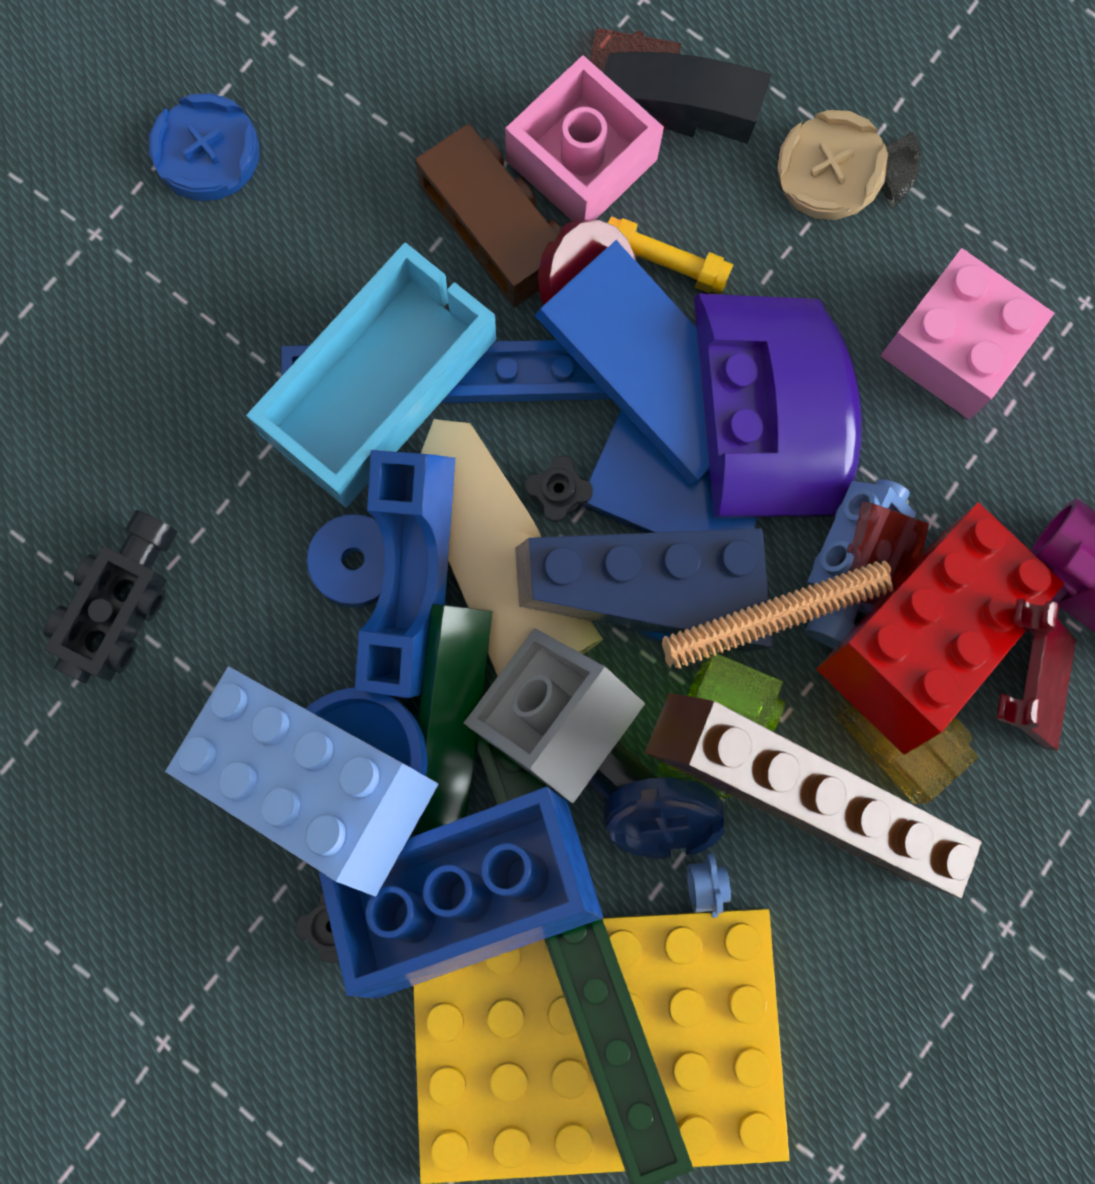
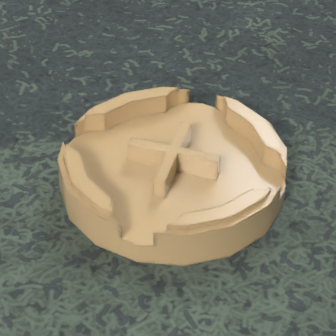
M827 110L817 113L815 118L806 121L803 125L800 122L791 129L780 147L777 169L783 195L796 210L814 219L838 220L857 214L874 201L884 184L888 153L885 143L883 144L882 138L877 134V128L868 119L851 111Z

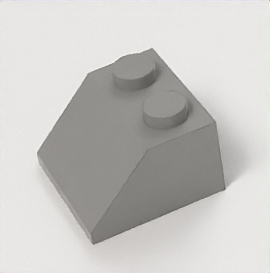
M534 628L464 721V724L538 780L571 803H574L645 703L605 666Z

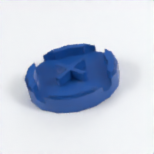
M213 93L190 94L179 99L180 104L174 106L170 111L166 107L156 117L150 131L149 156L162 182L177 195L195 201L219 200L238 192L252 178L259 161V138L249 117L243 113L242 108L233 100Z

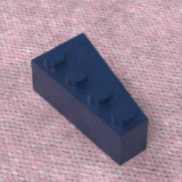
M763 528L534 537L526 539L515 548L519 607L590 621L597 620L639 631H652L667 635L674 633L676 636L678 631L684 633V630L687 628L690 631L692 626L696 628L699 624L704 626L707 621L710 623L713 619L718 621L721 616L725 619L727 614L732 616L735 611L739 614L740 609L745 611L749 606L753 608L754 604L759 606L761 602L766 604L767 600H769ZM767 634L765 638L759 637L757 641L753 639L751 643L744 642V646L737 644V648L730 646V649L750 652L772 648V635L769 636Z

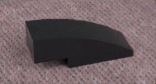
M639 51L610 53L603 71L609 79L664 126L665 129L693 138L696 128H700L748 144L757 122L772 74L742 65L705 57Z

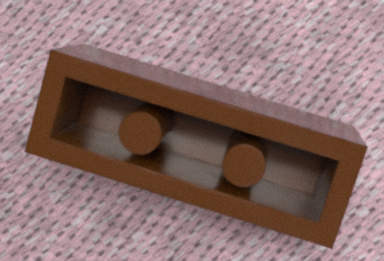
M468 123L415 159L418 183L515 308L539 291L538 272L542 253L548 242H554L563 231H558L561 227L554 220L550 219L546 222L535 208L537 203L528 185L521 178L513 180L503 167L504 160L495 143L489 137L481 139Z

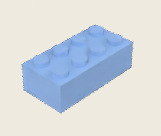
M229 666L165 771L334 881L375 897L439 785L437 782Z

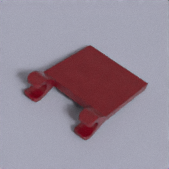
M1017 599L1013 624L1034 632L1023 700L1006 694H1000L996 719L1019 727L1044 748L1058 751L1076 639L1058 620V603L1046 601L1045 605H1035L1026 602L1025 599Z

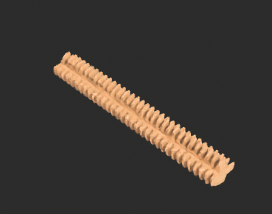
M885 560L882 561V564L876 561L873 565L868 564L866 568L862 566L859 570L857 568L854 569L853 573L848 571L846 575L844 573L840 577L836 575L833 580L828 578L826 582L824 580L820 584L816 582L813 587L808 585L806 589L802 587L800 591L795 590L793 594L788 592L786 596L783 594L780 598L774 597L773 601L769 599L766 604L761 602L759 606L754 604L753 608L749 606L745 611L740 609L739 614L735 611L732 616L727 614L725 619L721 616L718 621L716 619H713L711 623L707 621L704 626L702 624H699L697 628L692 626L690 631L688 628L684 630V633L678 631L676 636L674 633L671 634L670 638L664 636L662 647L665 652V661L670 669L672 664L680 669V661L682 665L688 666L687 659L694 664V656L696 660L702 661L701 654L708 659V651L710 655L716 656V651L723 653V649L730 651V646L737 648V644L744 646V642L751 643L753 639L757 641L759 637L765 638L767 634L771 636L774 631L777 634L781 629L785 631L786 627L791 629L794 624L799 626L801 621L806 623L808 619L813 621L814 617L820 618L821 614L826 616L828 612L832 614L833 610L840 611L841 606L846 609L848 604L851 607L854 602L860 604L861 599L864 602L868 597L873 599L874 594L877 597L880 596L881 592L885 595L887 589L893 592L890 577L891 567Z

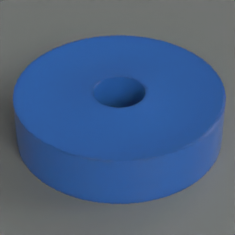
M360 514L339 516L325 523L312 538L307 553L308 572L318 590L330 601L341 606L353 608L364 607L378 602L384 576V546L382 535L375 519ZM353 552L364 555L363 565L356 570L347 569L344 565L346 557Z

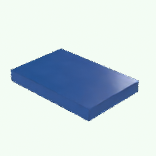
M620 410L589 480L593 488L592 498L587 503H580V506L643 533L753 529L758 519L714 518L710 468L698 480L690 484L622 410Z

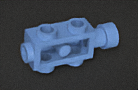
M884 479L878 480L876 484L852 481L842 504L836 511L835 520L821 552L815 558L813 570L807 582L813 587L816 582L820 584L822 580L826 582L828 578L833 580L836 575L840 577L842 573L846 575L848 571L853 573L854 569L857 568L859 570L862 566L866 568L868 564L873 565L876 561L882 564V561L885 560L892 571L898 555L906 551L912 541V534L909 529L916 512L906 503L910 495L908 489L896 482ZM895 532L894 536L887 540L889 535ZM881 592L879 597L874 594L873 599L868 597L865 602L861 599L860 604L854 602L852 607L848 604L846 609L841 606L840 611L833 610L832 614L828 612L826 616L821 614L818 619L814 617L813 621L809 620L804 632L816 642L835 649L856 626L853 623L858 611L868 613L884 594Z

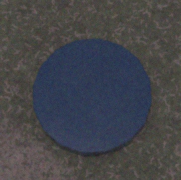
M671 777L648 778L632 782L611 793L605 803V831L607 829L610 831V840L616 846L638 856L665 859V857H671V849L685 847L686 855L698 854L716 844L725 832L723 801L714 790L695 781Z

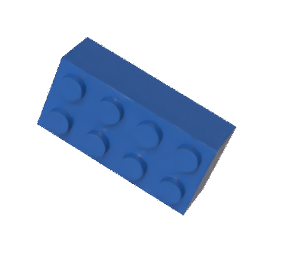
M548 787L408 838L376 897L338 883L322 872H319L347 996L377 999L603 918L568 802Z

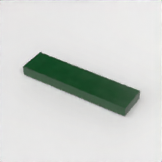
M432 604L418 724L422 730L427 748L426 777L437 782L439 785L409 838L467 817L477 733L467 727L464 721L482 699L493 611Z

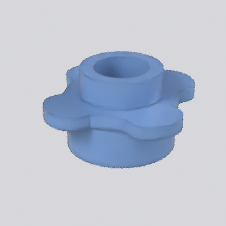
M707 853L706 859H703L701 863L687 865L688 892L694 913L709 911L712 913V918L718 917V913H723V903L730 902L731 900L730 881L726 867H717L713 853Z

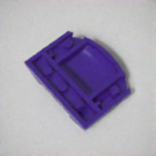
M697 294L694 297L714 518L835 517L836 511L842 504L851 482L855 481L862 438L861 401L853 361L837 325L825 311L826 308L820 299Z

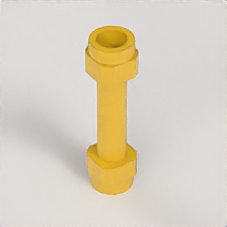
M611 216L608 223L614 225L628 239L635 256L696 279L695 288L709 294L711 292L722 294L733 267L732 263L724 261V257L709 252L706 259L636 232L637 223L624 218L620 220Z

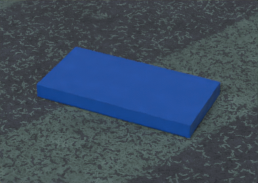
M615 240L535 314V317L691 484L710 468L697 328L624 247Z

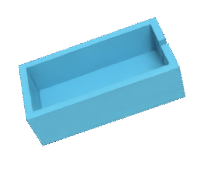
M405 242L246 416L264 440L347 508L369 483L371 450L397 452L496 341L495 314L455 282L447 289L445 274ZM447 303L449 304L450 312L444 308Z

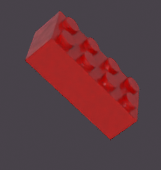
M978 502L940 534L893 585V592L888 591L816 670L905 755L944 731L1024 634L1026 629L1013 624L1016 600L1025 599L1026 602L1031 604L1045 605L1046 601H1051L1065 583Z

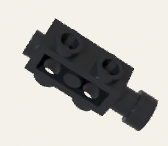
M135 510L124 530L129 535L119 553L103 545L98 556L89 554L81 561L74 575V584L79 587L68 608L61 605L53 611L44 628L45 637L50 639L44 650L59 657L54 669L87 684L92 674L111 682L116 672L121 673L127 668L136 652L137 643L134 639L145 620L150 621L155 617L165 599V590L162 588L167 579L151 568L161 551L167 553L178 531L139 510ZM134 583L125 602H122L120 598L121 589L127 584ZM99 634H106L99 649L94 653L92 650L93 639Z

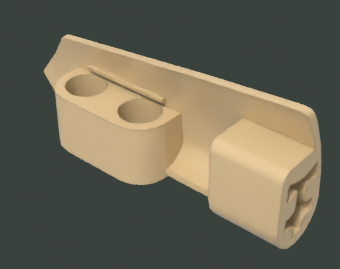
M434 419L421 454L456 457L448 562L468 608L493 611L487 653L497 676L500 675L534 628L581 654H585L594 648L603 638L592 621L519 607L515 548L528 538L541 537L540 532L472 425L464 422Z

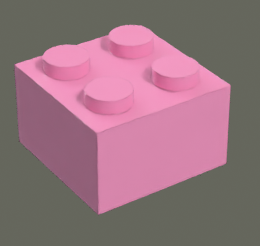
M582 55L505 128L506 162L572 222L585 219L596 220L657 161L664 126Z
M961 248L880 357L970 420L992 400L1055 313Z

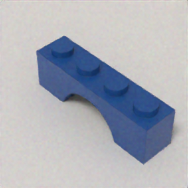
M371 450L367 511L376 520L382 535L384 576L375 610L368 622L359 630L355 691L406 698L421 695L432 604L445 605L456 457Z

